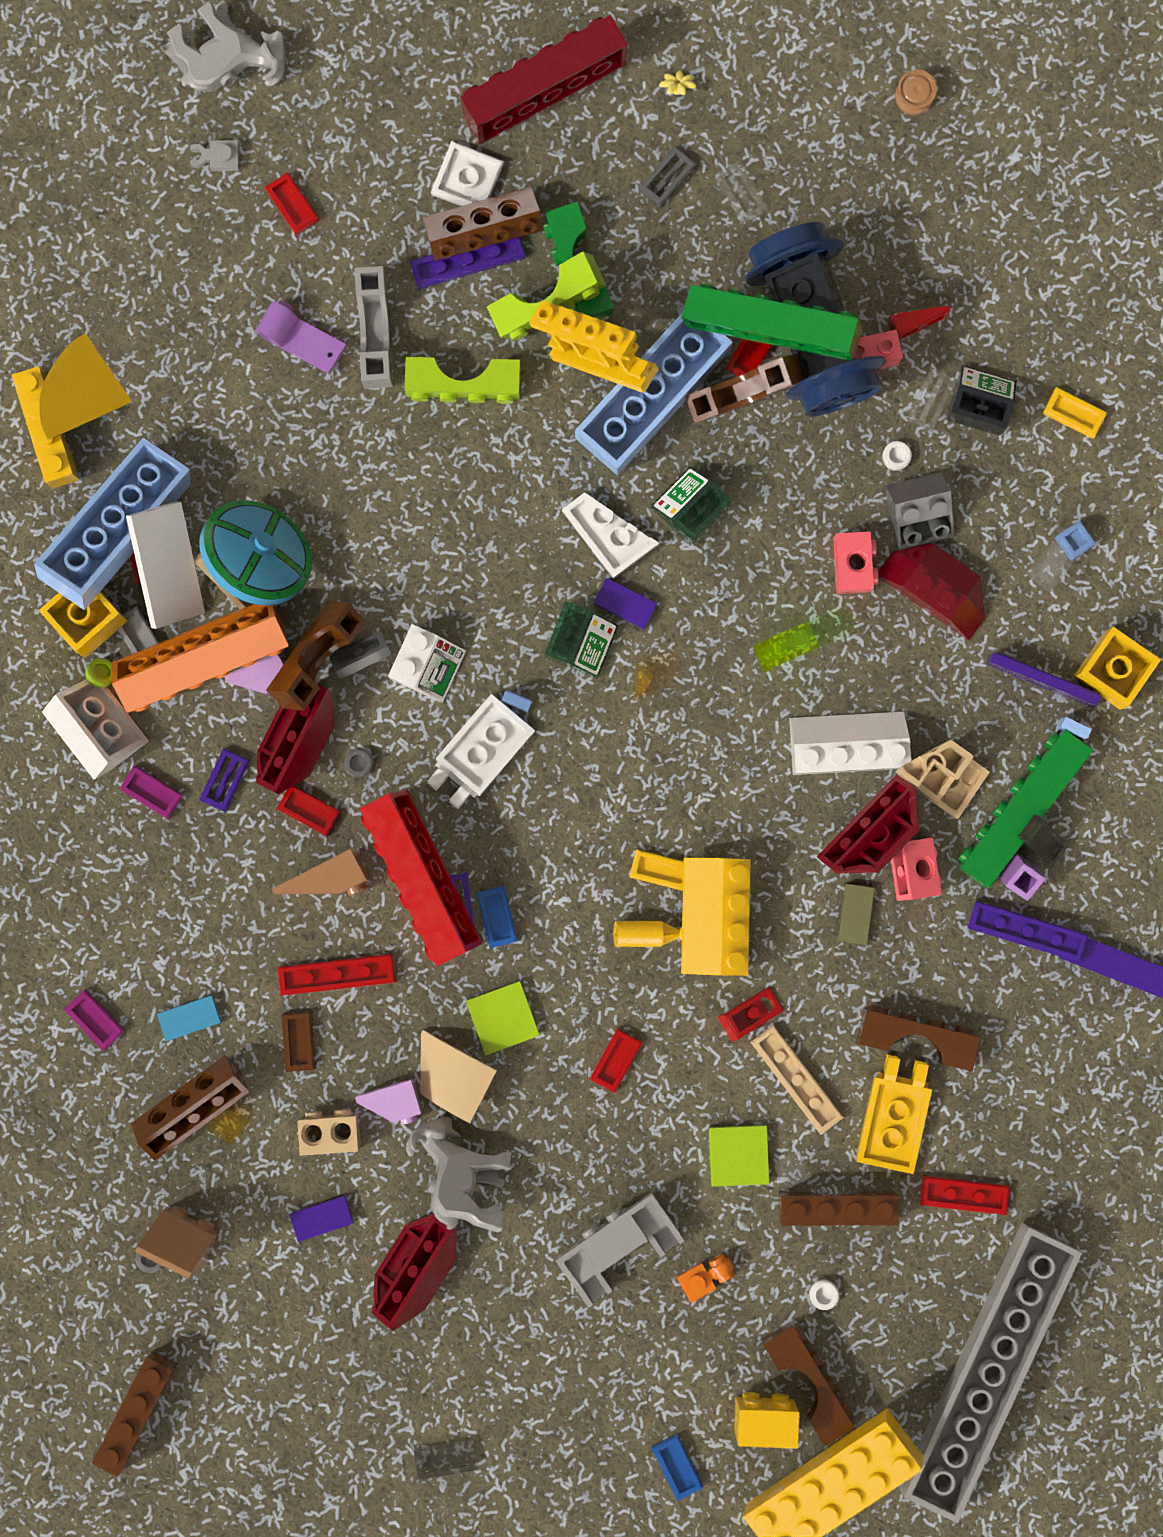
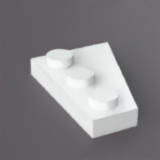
M583 493L562 509L563 514L613 579L659 545L657 541L640 532L638 528L615 515L613 511L586 493Z

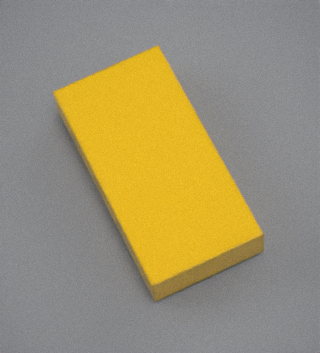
M1056 387L1042 414L1094 439L1107 412Z
M636 849L629 877L683 891L684 861Z

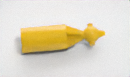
M615 921L614 923L615 947H662L678 938L682 941V927L677 929L662 921Z

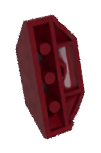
M934 543L893 551L878 571L880 579L968 641L985 619L981 577Z
M318 685L320 689L305 711L284 709L280 705L257 750V784L276 794H280L310 776L335 727L331 690Z
M896 774L819 853L817 858L836 874L879 873L919 831L917 790L915 787Z
M434 1213L404 1226L375 1273L372 1314L390 1330L395 1331L426 1310L456 1261L457 1229H447V1225L440 1222Z

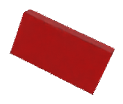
M288 172L264 187L295 235H298L319 221V218Z
M742 339L725 370L737 377L755 370L761 365L772 345Z
M296 786L286 790L276 808L325 836H328L341 811Z
M617 1028L589 1079L615 1093L643 1042Z

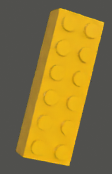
M887 1408L749 1501L743 1518L758 1537H822L922 1471L923 1455Z

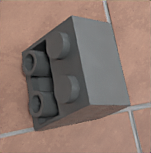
M941 472L886 485L887 506L899 550L954 537L951 490Z

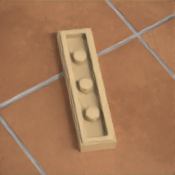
M771 1025L750 1042L820 1135L844 1118L774 1025Z

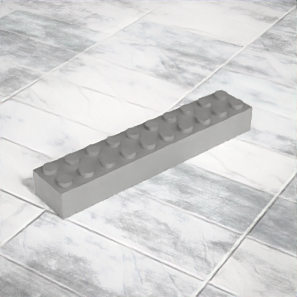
M1023 1222L1021 1223L917 1447L923 1455L922 1471L899 1486L904 1498L951 1521L959 1522L1082 1255V1252L1075 1247Z

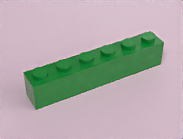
M709 284L690 286L681 317L688 328L849 361L854 359L862 331L859 318H856V315L850 312L841 311L839 314L828 312L827 309L820 306H811L810 309L800 307V304L790 300H784L783 303L772 301L770 297L765 295L750 297L735 289H729L728 292L720 291L715 286Z
M1066 729L1059 731L1058 734L1053 732L1044 743L1047 749L1041 757L1038 754L1033 757L1026 767L1030 770L1024 779L1019 777L1009 789L1013 794L1006 802L1001 800L992 812L995 817L989 825L984 823L975 834L978 840L972 848L966 846L957 859L961 862L957 868L983 888H989L1092 753L1093 750Z

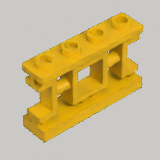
M547 301L540 303L529 321L532 328L544 331L552 336L548 345L553 348L549 354L553 361L642 393L646 392L659 370L655 363L635 356L639 346L634 342L637 335L632 330Z

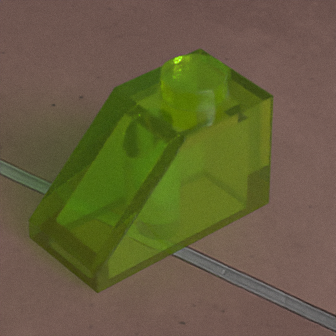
M808 621L753 646L763 673L813 653L819 648Z

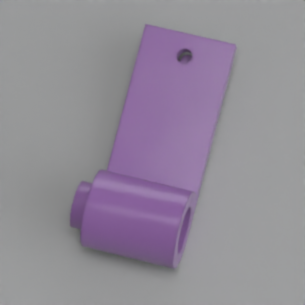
M279 300L278 303L272 301L255 332L262 338L330 375L347 345L300 320L293 313L295 308L283 300Z

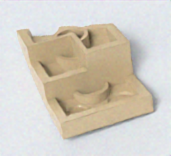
M952 740L940 744L895 771L901 778L915 787L919 793L955 819L960 817L990 773L973 760L974 756Z
M423 1030L421 1033L420 1094L441 1108L470 1123L497 1070Z

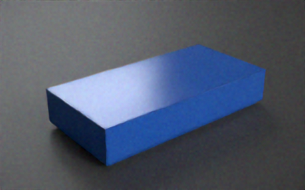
M505 886L477 892L489 948L518 942Z
M677 1433L651 1446L677 1501L703 1489V1485Z

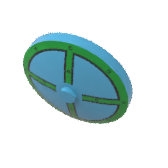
M249 500L226 503L210 515L202 528L199 544L201 557L206 569L224 590L243 601L267 606L282 604L294 598L302 590L310 577L312 555L305 536L290 518L269 505Z

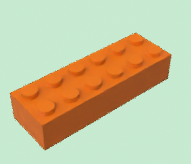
M249 605L112 662V685L127 713L134 710L136 712L145 710L155 701L160 699L165 701L175 697L179 691L187 688H198L208 679L213 677L222 678L228 675L231 670L240 666H251L259 658L266 655L275 656L280 654L289 646L284 623L275 605Z

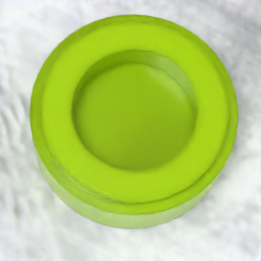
M105 658L92 660L85 671L87 681L97 688L109 686L112 683V662Z

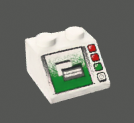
M412 624L388 677L392 681L443 703L466 651Z

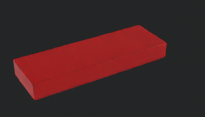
M922 1175L919 1205L1007 1215L1010 1186Z

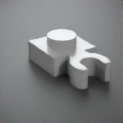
M238 140L210 141V149H205L199 144L190 146L191 152L201 153L200 159L190 160L192 167L201 168L206 163H210L211 171H239Z

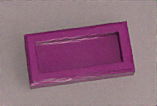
M136 765L132 767L119 790L166 819L171 817L184 796Z
M87 989L83 990L64 1009L103 1051L126 1031Z

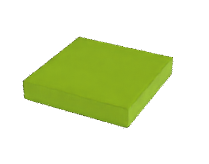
M520 981L466 1001L485 1056L540 1036Z
M766 1125L708 1127L711 1187L769 1184Z

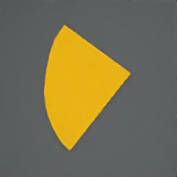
M86 333L76 338L64 349L43 383L40 393L39 414L43 432L48 440L132 402Z

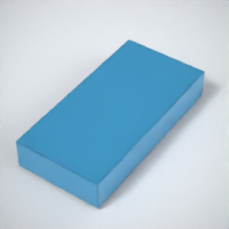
M213 995L157 1014L165 1041L222 1022Z

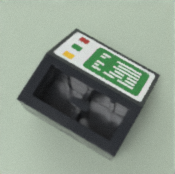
M962 365L946 420L1000 436L1007 429L1015 401L1017 381Z

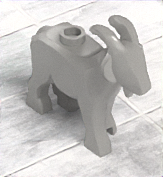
M224 0L219 2L216 7H214L211 1H208L197 10L214 34V38L204 43L199 50L187 45L185 29L181 23L167 32L171 41L160 47L176 65L186 69L187 72L182 77V86H191L199 92H212L222 86H231L236 82L237 75L246 67L256 66L271 69L269 73L262 77L266 86H273L279 83L284 75L286 55L283 34L279 31H275L272 34H266L262 31L261 35L265 42L260 46L248 35L236 29L228 17V7Z
M447 1116L428 1121L416 1128L406 1143V1151L410 1157L413 1156L416 1150V1143L421 1142L436 1164L435 1175H430L427 1185V1192L432 1193L430 1207L435 1217L440 1222L446 1224L449 1230L454 1229L458 1225L459 1219H462L474 1226L500 1232L503 1220L501 1206L493 1205L487 1209L479 1208L472 1197L476 1182L487 1183L497 1187L504 1186L505 1170H509L511 1152H502L495 1156L479 1154L447 1141L446 1137H458L459 1135L452 1128V1119Z

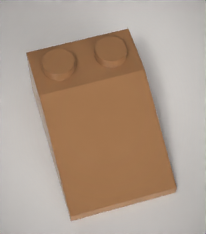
M349 849L274 887L272 890L274 894L348 893L349 896H355L368 889L366 883L372 880L357 850Z
M173 1206L172 1209L167 1207L160 1213L137 1246L135 1252L182 1276L190 1278L205 1263L219 1232L214 1230L215 1225L205 1219L199 1218L196 1221L188 1217L189 1212L181 1207Z

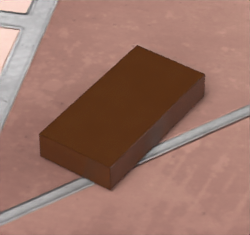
M312 1013L282 1014L285 1072L315 1070Z

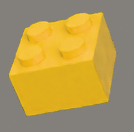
M102 591L85 610L60 593L55 595L39 610L73 650L85 659L128 621Z
M1111 627L1104 631L1073 678L1093 692L1100 694L1103 699L1121 710L1129 707L1161 659L1115 627Z
M744 1392L742 1397L735 1398L734 1433L738 1446L798 1448L799 1411L794 1399H789V1395L774 1393L772 1398H760L759 1393Z

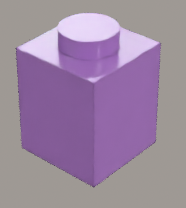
M1017 852L999 874L1006 887L1027 901L1046 879L1037 866Z

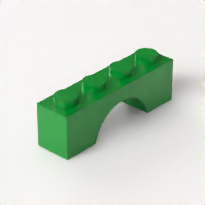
M578 202L545 212L546 222L542 223L546 239H552L555 249L551 250L555 266H559L571 259L579 242L586 237V225ZM607 287L600 289V294L595 298L587 301L583 299L577 302L573 311L597 319L612 316L614 308Z

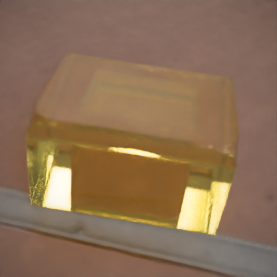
M636 663L633 691V699L635 700L640 699L654 679V675L638 663Z
M229 1107L213 1118L206 1129L231 1145L249 1122Z

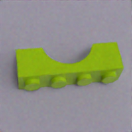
M583 251L560 264L558 283L551 295L543 301L573 310L577 302L583 299L587 301L600 294L599 290L607 285L593 255ZM510 293L487 306V309L500 337L517 341L524 338L528 334L527 331L532 328L529 321L542 301L528 303L521 296Z
M406 357L405 393L407 397H411V400L416 402H426L428 397H440L441 402L447 403L456 402L457 398H468V402L484 403L485 399H496V402L500 404H512L514 399L520 400V360L491 359L488 367L481 375L471 380L459 381L446 376L439 369L434 357Z

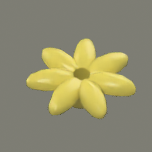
M680 70L676 73V76L668 73L665 74L664 78L666 80L659 84L661 87H668L667 94L685 95L686 88H696L695 83L691 82L694 80V76H683Z

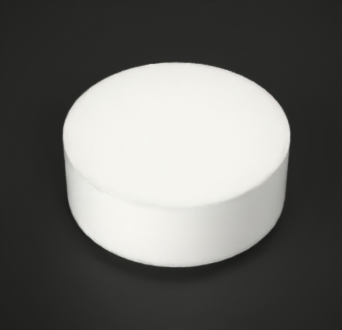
M894 441L888 444L882 454L886 467L894 471L906 468L912 458L909 446L901 441Z
M821 1279L812 1284L809 1297L816 1308L828 1310L837 1304L839 1292L833 1282Z

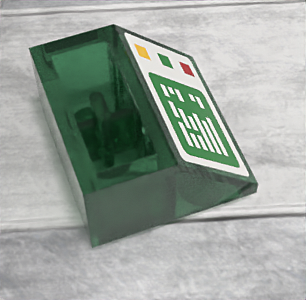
M690 466L650 508L691 547L731 506L733 500L711 479Z
M565 601L545 651V658L598 679L619 625L591 610Z

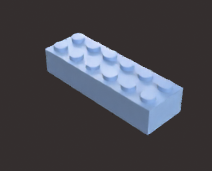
M682 312L641 357V359L655 363L659 369L646 392L642 393L617 384L575 430V439L618 476L686 401L685 396L692 394L731 352L732 341L722 334L688 328L681 318Z
M142 438L34 563L37 578L85 610L134 552L126 516L177 501L191 485L190 469L145 438Z

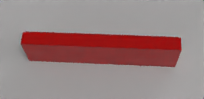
M393 954L278 967L280 996L396 983Z

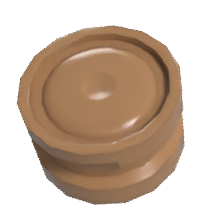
M916 69L905 73L899 80L895 92V100L898 107L910 115H919L926 112L936 97V81L931 74L923 70Z

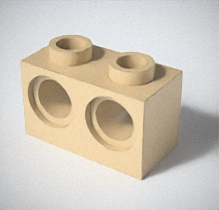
M351 1109L334 1110V1115L322 1116V1111L305 1112V1117L297 1120L300 1156L357 1152L361 1149L359 1114H351ZM339 1123L349 1125L351 1128L350 1137L342 1138L337 1134L336 1127ZM310 1125H316L321 1129V1139L313 1140L309 1137L308 1127Z

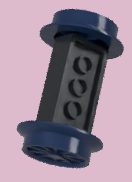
M822 222L804 223L787 228L765 238L750 249L748 254L753 269L746 275L745 281L750 286L768 285L772 299L775 302L783 303L784 300H790L800 304V307L811 309V306H820L827 309L830 313L839 314V312L845 311L828 261L843 250L844 243L841 239L829 238L825 224ZM858 345L853 361L790 349L792 355H798L806 379L792 387L786 393V396L789 400L801 401L807 417L821 416L847 408L873 396L882 389L877 371L885 364V357L870 356L862 358Z

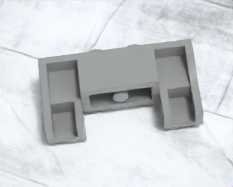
M652 1192L629 1208L626 1207L621 1210L618 1207L611 1211L605 1217L607 1219L606 1222L599 1227L593 1224L581 1233L583 1238L580 1239V1242L556 1257V1263L588 1308L598 1298L613 1291L602 1272L647 1240L650 1241L660 1257L666 1255L665 1252L678 1243L682 1244L685 1242L683 1236Z

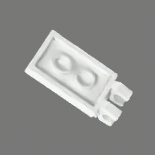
M491 694L437 756L435 766L438 769L427 781V784L437 791L449 776L460 786L449 800L454 807L459 809L470 795L474 798L477 795L481 796L535 730Z

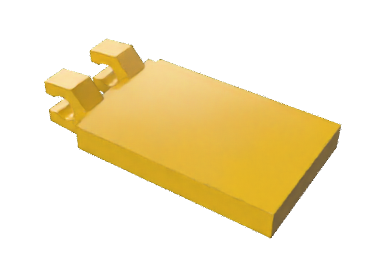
M886 1054L883 1073L878 1072L877 1076L873 1078L856 1161L914 1174L932 1089L928 1087L929 1083L926 1082L929 1065L926 1062L915 1060L911 1079L899 1077L897 1073L900 1058L895 1055Z

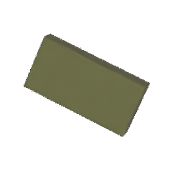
M845 884L837 941L867 945L874 888Z

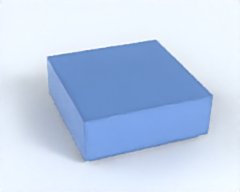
M1080 520L1054 537L1070 561L1096 544Z
M509 690L505 691L502 697V702L529 713L533 705L530 699Z

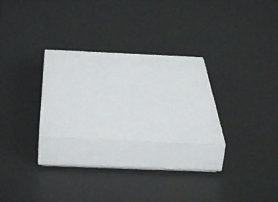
M451 141L431 195L459 206L491 198L504 161Z

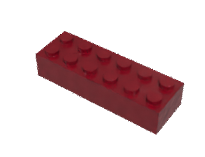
M611 15L605 18L598 17L591 21L587 28L579 32L575 30L568 33L563 38V41L556 45H546L532 58L520 59L510 70L504 73L499 71L493 74L488 79V82L480 86L473 85L466 89L463 95L460 96L463 117L479 145L626 66L628 44Z

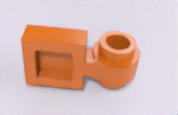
M720 1254L708 1262L710 1265L708 1270L700 1262L677 1275V1279L691 1303L716 1289L712 1279H718L720 1283H723L735 1275L733 1272L735 1267L729 1257Z

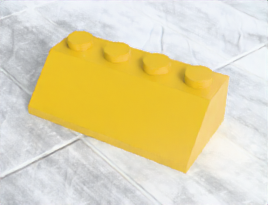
M684 858L681 974L748 976L751 859Z

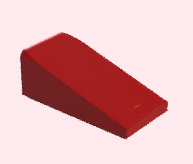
M948 305L892 314L889 316L887 324L891 331L897 330L898 338L901 340L946 319L950 312V307Z
M770 986L719 1015L718 1019L733 1042L752 1032L784 1010ZM761 998H767L771 1001L772 1009L770 1012L766 1009Z

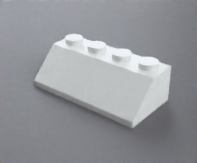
M904 712L789 718L793 775L894 770L911 761L910 737Z

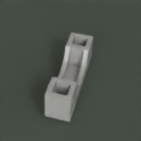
M383 266L355 268L356 298L361 336L359 352L361 381L365 389L393 387L385 270Z

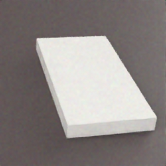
M175 501L127 515V523L151 628L158 629L205 613L181 502Z

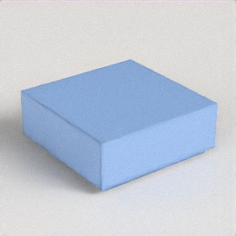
M1068 717L1061 718L1056 726L1058 731L1066 729L1080 741L1087 739L1092 730Z

